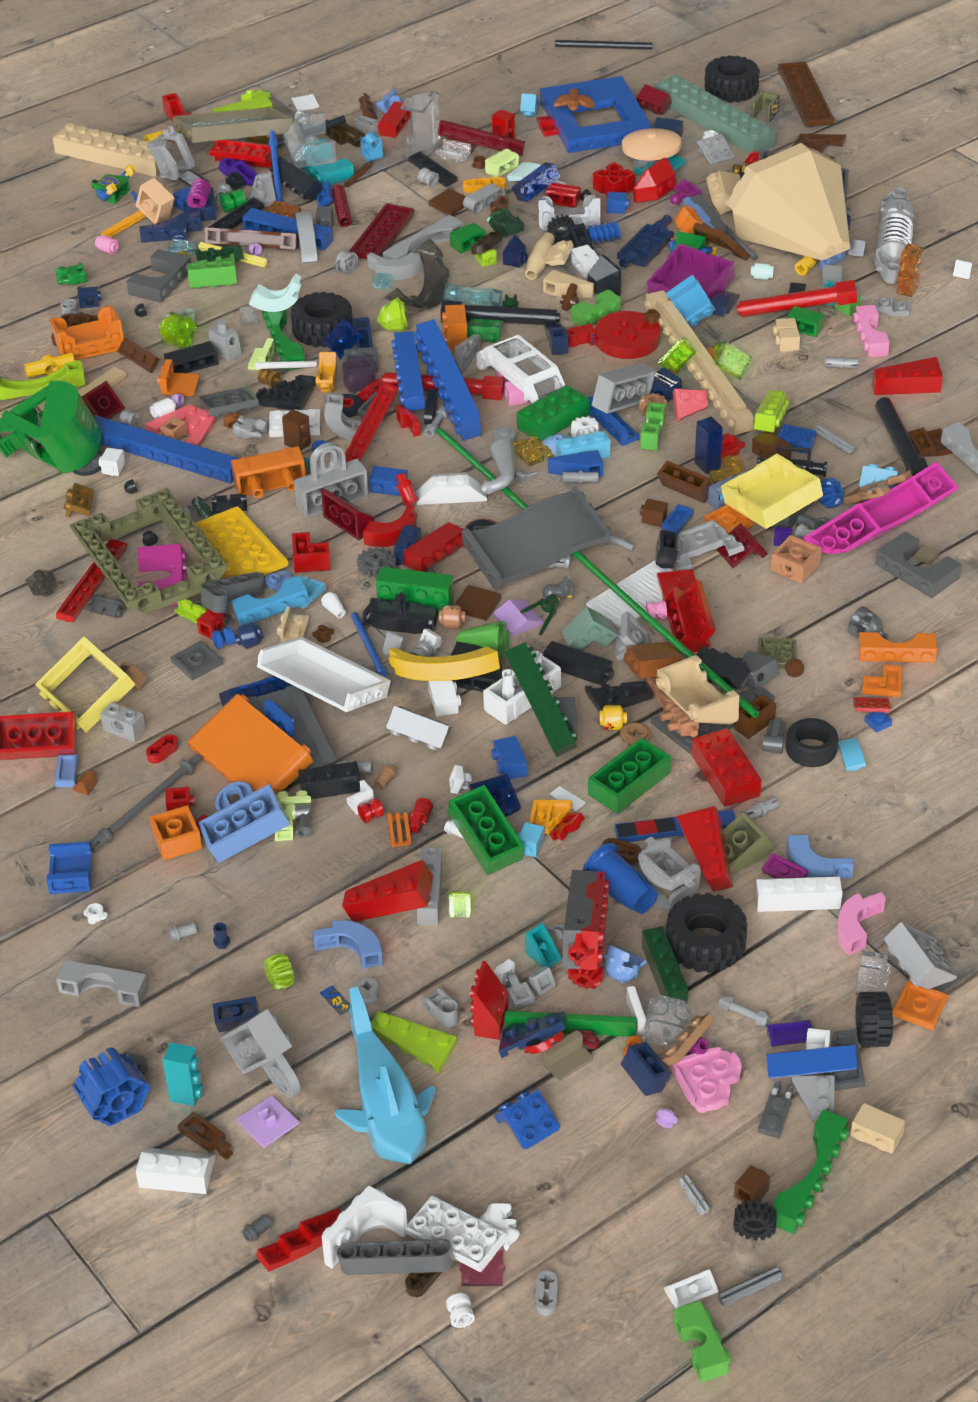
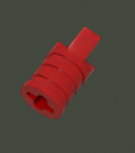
M377 378L366 385L356 395L361 399V403L366 402L375 392H378L379 385L383 381Z
M404 473L396 475L395 477L398 482L396 487L402 497L404 506L418 501L419 499L416 496L411 480H407Z
M418 798L409 818L411 833L419 834L422 825H426L433 808V803L426 798Z

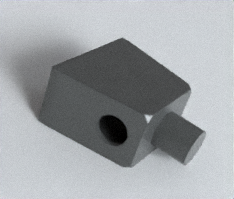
M748 651L742 659L746 661V666L751 672L738 689H741L744 685L756 689L778 676L779 670L776 659Z

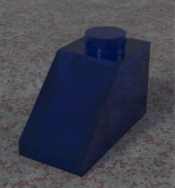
M514 235L503 250V265L521 268L524 262L526 263L528 254L526 253V246L518 236Z

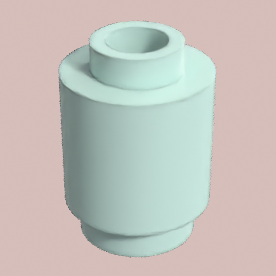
M755 263L754 266H751L750 275L753 276V279H772L774 266Z

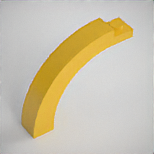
M487 646L472 652L444 657L417 656L395 647L389 649V662L391 667L395 669V674L414 680H457L500 669L498 652Z

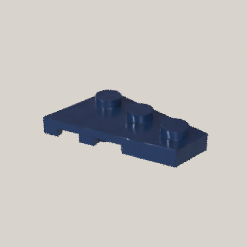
M564 1011L559 1013L552 1012L540 1019L532 1018L523 1024L506 1027L502 1032L498 1050L501 1058L508 1056L507 1051L517 1046L521 1050L527 1047V1044L535 1038L542 1040L564 1030L567 1020Z

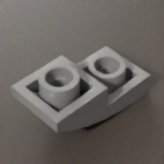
M884 297L877 300L876 308L878 312L888 315L910 316L911 302L901 301L894 303V298Z

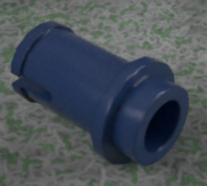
M222 922L216 923L213 928L215 936L213 943L219 949L226 948L230 943L226 930L227 926Z

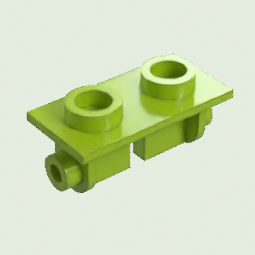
M186 598L177 602L178 608L174 610L175 613L197 624V619L207 611V608L201 607L196 603L192 604V601Z

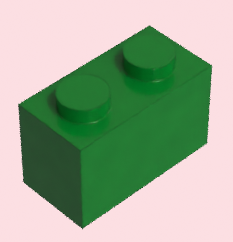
M475 222L450 233V246L460 254L471 250V245L486 235L485 230Z
M794 306L787 315V318H795L799 333L817 337L824 327L825 314Z

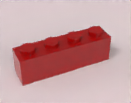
M447 522L405 550L404 566L414 571L424 572L463 546L462 530L465 529Z

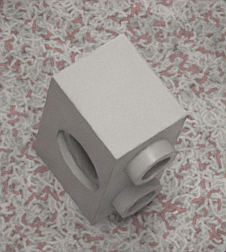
M111 702L100 713L103 731L132 742H136L146 731L144 715L140 712Z

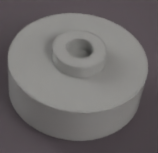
M506 426L495 429L493 432L494 442L499 439H509L513 443L515 441V430Z

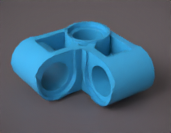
M370 131L360 141L361 154L367 161H374L383 158V142L375 132Z

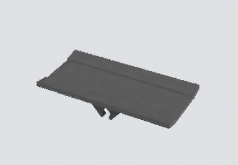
M291 685L286 689L258 697H247L250 704L264 716L263 702L270 699L275 704L280 705L284 713L289 714L293 718L295 737L292 739L300 745H306L311 751L310 756L313 762L306 769L330 766L337 763V758L302 689Z

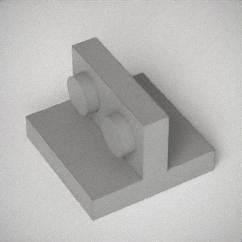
M628 611L621 615V628L617 631L619 635L615 641V657L619 661L624 659L627 646L650 643V633Z

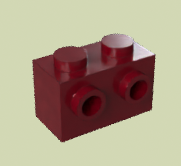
M647 84L643 86L636 97L642 109L651 110L654 114L658 113L662 116L672 103L668 93Z

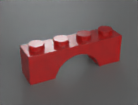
M176 93L162 96L163 111L171 122L173 121V116L193 115L191 112L185 114L181 100Z

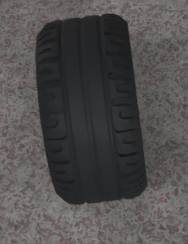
M806 718L798 720L789 727L786 736V752L795 763L805 767H820L828 764L835 758L838 748V734L831 724L817 718ZM805 739H815L823 742L824 744L820 746H808L801 743L800 741Z

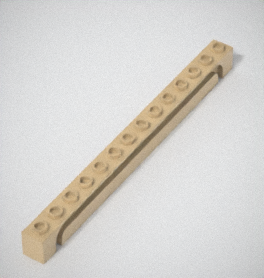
M662 290L646 294V301H644L645 309H655L660 313L658 324L663 335L667 337L670 345L674 347L676 354H679L682 362L688 367V371L693 374L695 381L700 384L701 389L707 391L708 399L711 400L714 408L718 410L721 418L725 420L728 428L735 435L753 431L754 415L749 409H746L744 401L672 301H669L666 292Z

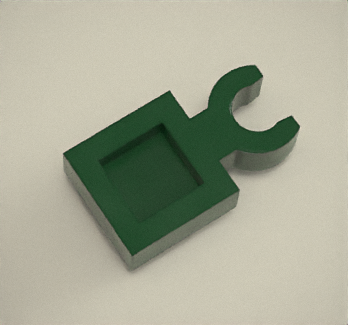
M506 294L505 301H502V307H519L517 295L514 294L513 298H509L508 294Z

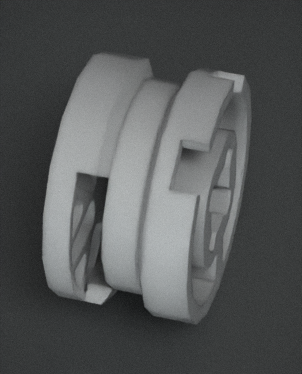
M342 250L336 258V269L346 274H352L358 265V255L353 252L349 253L348 250Z

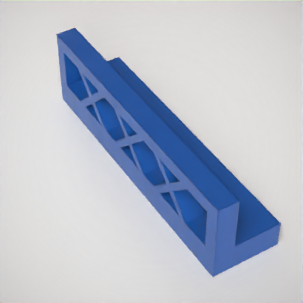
M589 396L590 415L618 443L624 446L640 440V435L617 413L611 412L607 414L593 407V396Z

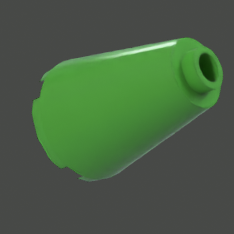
M496 621L461 630L456 636V642L481 647L487 646L498 652V658H505L506 655L504 653L510 647V633L505 630V626H508L505 621Z

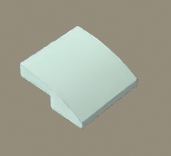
M522 162L507 175L508 182L521 181L522 186L535 185L549 172V168L536 163Z

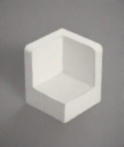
M361 780L360 792L347 798V804L356 815H359L357 811L358 805L362 803L367 804L374 798L373 790L364 780Z
M809 1028L807 1031L806 1050L829 1047L830 1030Z

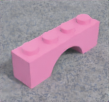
M875 305L856 306V312L853 313V322L856 323L857 332L860 333V341H863V348L867 352L868 357L888 356L889 340L886 333L874 330L877 328L879 316Z

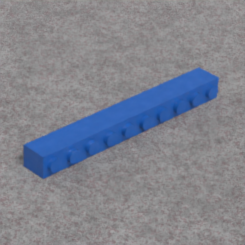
M94 415L102 429L101 445L121 449L124 452L230 484L234 481L231 460L240 458Z

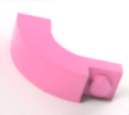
M882 892L870 895L864 899L858 893L849 898L841 907L838 917L837 938L847 955L866 948L867 933L859 923L868 917L884 912L886 897Z

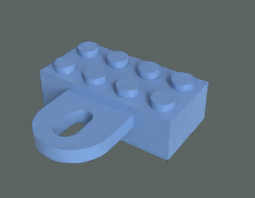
M234 782L225 786L218 793L215 800L218 812L198 822L208 849L218 863L290 825L283 806L270 784L254 792L250 785L245 782ZM234 794H239L240 800L231 804L230 797Z

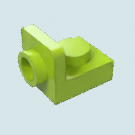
M495 249L488 250L485 253L475 255V259L482 267L496 264L497 251Z

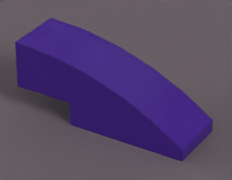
M225 158L219 163L218 170L227 177L233 172L243 176L244 185L252 186L256 175H258L242 160L238 162L236 159Z

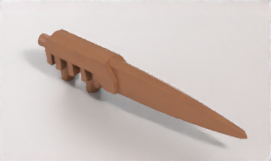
M657 677L644 678L653 695L664 709L665 713L660 714L661 721L670 720L671 722L667 724L668 731L677 730L681 736L696 737L699 724L691 720L662 689L657 687Z

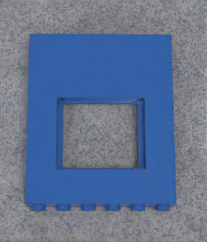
M622 76L540 88V103L546 114L554 119V125L558 128V136L568 153L622 145L623 138L629 133L653 128ZM572 88H576L579 90V95H587L593 100L595 108L578 105L575 111H570L568 105L558 108L554 107V102L559 96L569 94ZM615 107L622 121L579 127L572 113Z

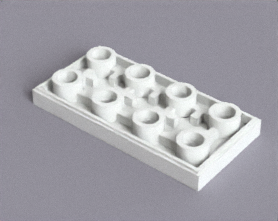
M431 1195L405 1228V1233L417 1240L448 1241L453 1258L479 1272H482L508 1239L506 1232Z

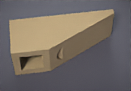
M552 270L543 278V292L556 297H562V295H566L569 285L574 283L578 286L576 297L593 298L594 283Z

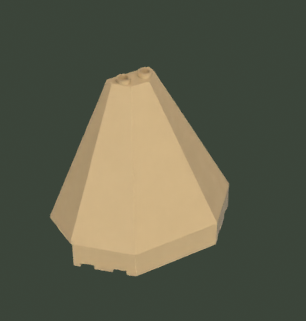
M802 143L748 165L744 170L745 174L742 179L738 180L733 188V194L730 199H727L725 202L733 210L736 235L742 240L819 260L828 259L850 249L841 165L829 156L811 149Z

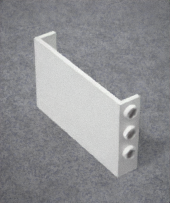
M304 637L261 649L258 655V668L345 712L387 698L391 680Z

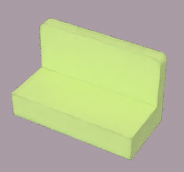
M267 338L263 348H255L248 364V369L261 370L255 368L256 362H271L275 353L274 339Z

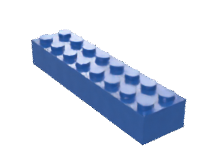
M435 319L416 324L417 332H414L418 342L416 343L417 351L422 354L423 364H427L428 375L433 377V385L435 388H438V396L440 400L443 399L445 411H449V419L451 423L455 424L456 435H460L462 441L482 435L479 411Z

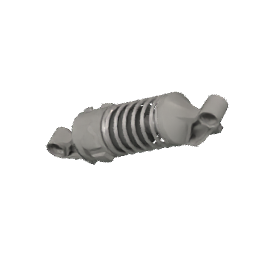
M896 187L888 195H884L878 212L880 215L878 246L873 264L876 266V271L880 272L883 280L890 284L898 281L900 270L904 269L911 260L915 209L906 200L907 190L902 187Z

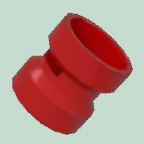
M373 798L369 803H362L357 806L358 814L365 824L371 822L375 817L384 816V808L378 798Z

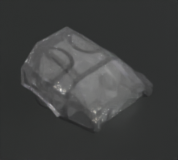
M662 995L650 998L642 1042H650L667 1047L689 1026L692 1008L684 1000Z

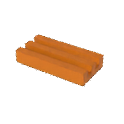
M397 812L395 816L387 813L391 847L411 845L407 812H403V815H399V812ZM404 820L407 841H403L400 822ZM392 821H396L398 842H395Z

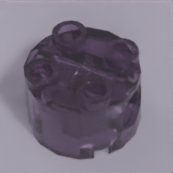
M354 356L348 358L346 363L343 362V384L348 388V392L356 393L361 391L366 385L376 380L375 363L371 358L369 361L365 356Z

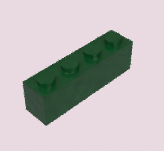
M663 926L642 930V949L666 1010L687 1006L688 987Z

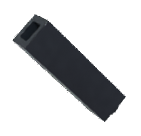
M551 641L543 652V656L561 668V672L601 686L612 680L614 676L613 661L554 641Z

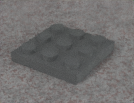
M247 386L199 396L200 404L213 417L221 416L222 413L226 412L236 413L240 409L251 410L255 406H259L258 398Z

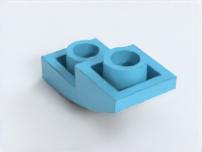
M857 738L838 741V749L842 755L846 770L856 771L861 769V767H866Z

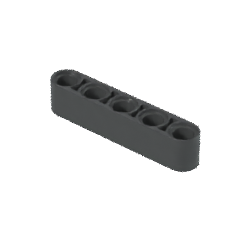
M446 1240L350 1242L340 1245L337 1249L341 1270L348 1275L446 1272L454 1266L451 1246Z

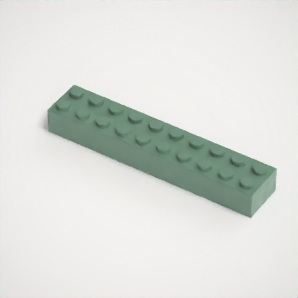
M673 75L655 84L656 89L670 95L672 101L669 105L670 109L707 130H713L718 132V134H722L726 141L748 154L753 151L760 152L761 148L768 150L775 146L776 130L690 83L679 75Z

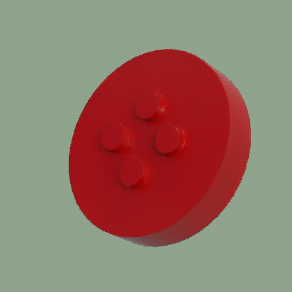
M614 312L601 318L595 327L597 347L611 357L619 359L642 358L653 353L660 344V326L658 322L654 324L646 322L644 313Z

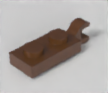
M364 93L358 99L363 112L362 115L377 119L370 96Z
M194 1111L177 1125L179 1132L209 1153L216 1149L225 1160L233 1155V1152L229 1150L232 1145L225 1141V1133Z

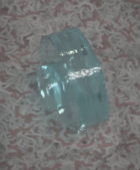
M384 272L375 274L372 278L373 286L377 289L390 288L393 285L392 275Z

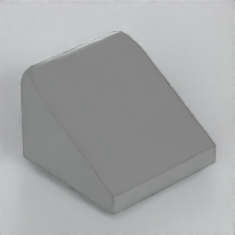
M388 631L383 646V653L389 655V649L394 647L405 652L404 637Z

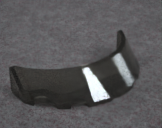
M428 239L417 248L424 268V285L420 294L407 297L399 288H396L385 296L386 300L391 302L398 298L400 301H404L406 306L430 309L442 303L449 291V284L447 282L449 271L442 260L443 254L431 239Z

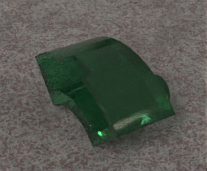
M508 208L493 212L487 217L494 231H501L504 238L524 231V224L519 216H513Z

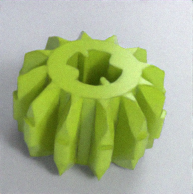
M277 953L265 959V975L274 990H283L294 984V969L287 956L283 953Z

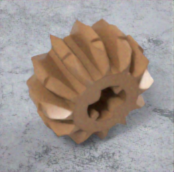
M652 392V394H646L641 397L639 412H641L642 416H646L649 402L666 404L667 409V400L665 396H660L659 393L653 394Z

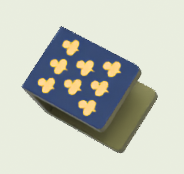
M761 91L752 103V117L755 119L761 109L768 110L767 123H770L778 113L779 95ZM767 98L772 100L770 105L766 103Z

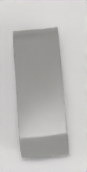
M491 183L467 195L463 201V206L474 213H479L489 208L490 202L496 201L498 196H505V190Z

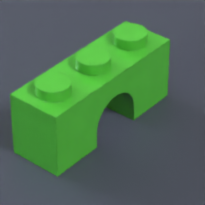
M609 289L596 295L595 305L582 301L572 306L571 320L579 326L594 324L608 314L621 311V297Z
M649 402L646 422L643 423L641 430L640 449L658 450L665 423L666 404Z
M697 1301L673 1309V1324L682 1342L698 1340L703 1344L692 1349L691 1363L700 1382H704L728 1374L731 1357L729 1351L726 1348L723 1349L721 1345V1336L718 1329H714L711 1324L712 1318L709 1310L704 1309L701 1301Z

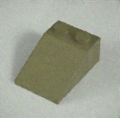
M744 812L724 829L731 875L759 862L775 848L765 833Z

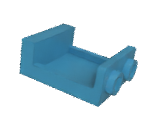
M693 274L666 293L690 327L696 326L700 320L710 316L716 310Z

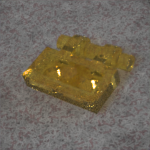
M531 436L529 441L523 438L513 443L515 454L528 466L544 461V457L552 458L554 456L548 446H544L542 441L534 436Z

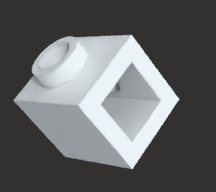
M107 448L99 459L102 474L119 476L125 465L124 451L121 449Z

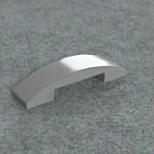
M311 212L295 213L302 264L318 263Z

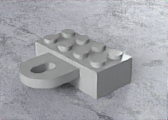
M334 442L324 443L317 447L310 458L311 474L294 480L296 508L305 519L323 513L321 489L323 488L339 494L351 503L368 498L367 470L358 459L346 462L343 449ZM331 452V461L328 464H324V456Z
M268 1009L238 1024L219 1037L242 1074L262 1066L282 1095L287 1098H293L300 1093L301 1088L298 1078L282 1054L292 1047L289 1043L290 1038L285 1031L280 1029L276 1016L269 1012Z

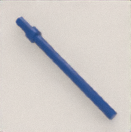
M272 130L269 132V148L272 154L277 205H282L277 154L278 141L276 140L275 131Z
M352 613L351 618L376 667V673L389 679V672L383 666L358 613Z

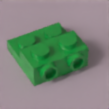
M472 318L467 325V338L473 334L481 335V339H486L488 342H497L501 338L504 320Z

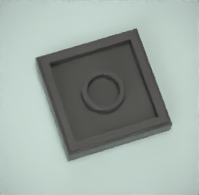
M202 641L170 657L171 662L192 681L223 665V659Z

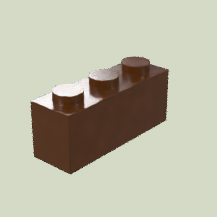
M668 460L659 470L658 476L663 486L702 503L707 501L708 489L712 485L710 478Z

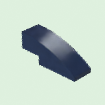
M720 291L715 294L711 302L716 310L712 314L721 317L725 313L729 314L740 298V294L728 291Z
M369 317L353 318L356 348L373 347Z

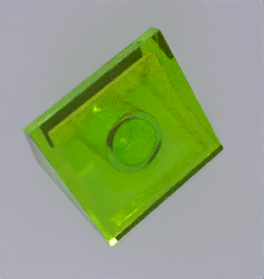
M684 337L658 361V364L676 374L697 351L690 341Z
M727 341L714 344L715 365L741 380L752 357Z

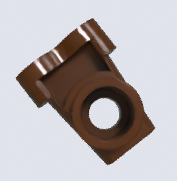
M574 283L569 285L566 295H562L560 300L562 309L565 311L571 309L579 301V298L576 297L578 286Z

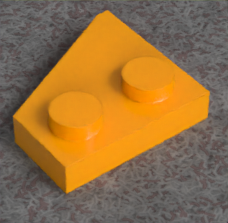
M534 800L529 823L545 827V834H549L572 809V800Z

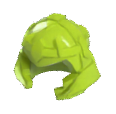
M396 298L381 308L377 320L385 330L406 332L409 323L405 312H407L405 302Z

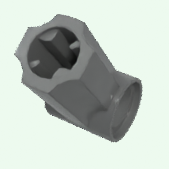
M801 513L796 520V527L803 523L809 529L816 530L830 520L825 517L814 518Z
M781 718L769 720L767 734H764L762 751L782 754L786 723Z

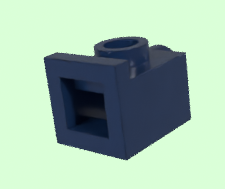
M77 286L80 309L99 307V300H102L101 291H97V286L85 288Z

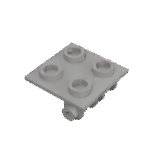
M722 134L697 141L699 146L697 153L700 155L704 154L709 165L735 158Z

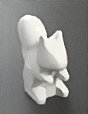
M491 1204L480 1217V1220L507 1233L508 1239L503 1244L505 1251H507L509 1246L520 1236L519 1230L516 1229V1219H508L512 1215V1211H510L511 1204Z

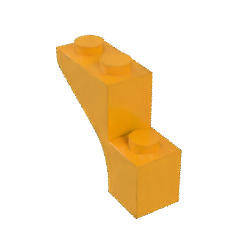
M320 352L316 385L322 393L336 391L338 360L336 352Z

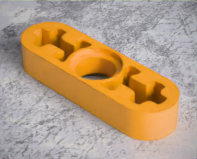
M503 177L467 179L463 181V191L473 193L491 183L505 189L506 179Z

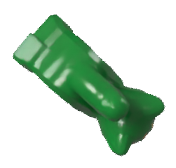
M82 263L67 268L60 266L55 269L56 281L60 285H77L87 282L86 272L83 269Z

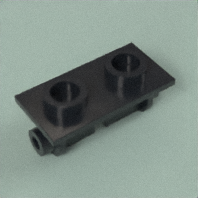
M243 493L230 495L231 500H227V495H215L211 498L212 513H221L236 506L242 511H247L246 495H243Z

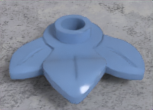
M281 570L268 574L265 577L266 586L278 592L282 587L283 581L294 578L292 576L293 573Z

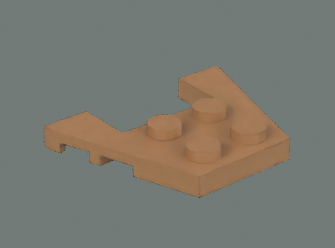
M908 470L901 475L891 476L884 481H876L859 487L843 497L844 503L855 505L862 502V500L884 496L890 492V485L904 482L911 478V472Z

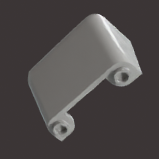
M599 195L586 196L583 200V207L554 208L551 198L537 196L539 226L545 231L548 230V222H552L551 218L556 219V215L561 217V214L564 217L566 215L569 218L571 217L575 225L584 223L586 230L590 225H600ZM562 226L557 230H567V227Z

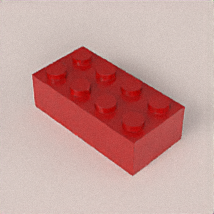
M73 712L0 716V760L58 757V755L77 754L76 717Z
M728 728L692 738L691 756L724 807L760 797L762 779Z

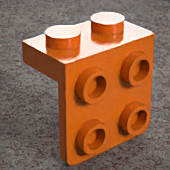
M166 359L164 366H161V375H158L157 383L160 385L161 395L172 396L174 394H182L188 397L195 395L200 376L199 374L174 373L172 359Z

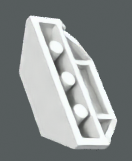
M467 472L432 474L416 491V496L419 499L417 505L487 501V496L482 491L481 483Z

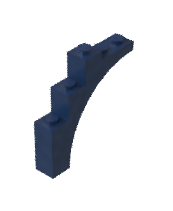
M211 187L204 207H189L183 213L164 222L139 226L141 243L172 240V244L187 242V232L202 231L201 221L216 220L213 187Z

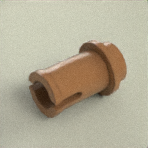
M386 765L381 768L380 775L374 781L376 788L384 790L390 779L395 777L396 770L393 766Z

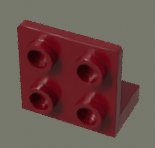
M741 523L728 534L734 536L737 542L743 544L744 551L729 556L725 545L716 549L732 568L736 567L751 553L754 555L758 553L762 559L768 554Z

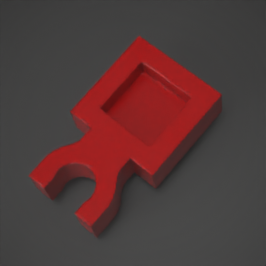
M568 813L557 824L558 828L549 835L553 841H556L558 838L560 841H563L569 832L579 829L580 824L585 820L582 813Z

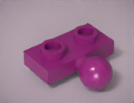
M684 179L673 188L677 194L671 195L670 203L678 205L682 202V198L699 195L702 192L698 187Z
M774 853L770 855L762 868L764 874L774 879L806 878L808 875V870Z

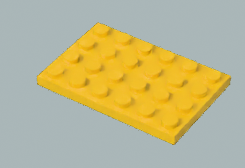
M238 506L195 522L228 566L220 579L251 572H260L265 576L288 566V560Z

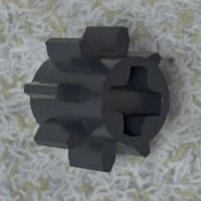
M237 172L230 173L229 177H226V184L232 188V191L241 189V186H244L243 176H240Z

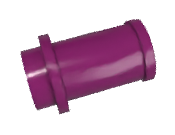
M700 1037L686 1054H704L709 1047L707 1040Z

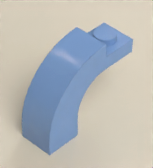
M787 835L786 852L788 861L808 870L806 878H852L853 858L821 857L810 848L808 835Z
M337 920L332 921V928L312 931L315 951L345 947L358 954L362 969L383 965L380 942L377 936L364 925L352 921Z

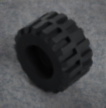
M886 991L859 992L857 996L855 1021L858 1042L861 1047H889L892 1041L893 1012L891 999Z

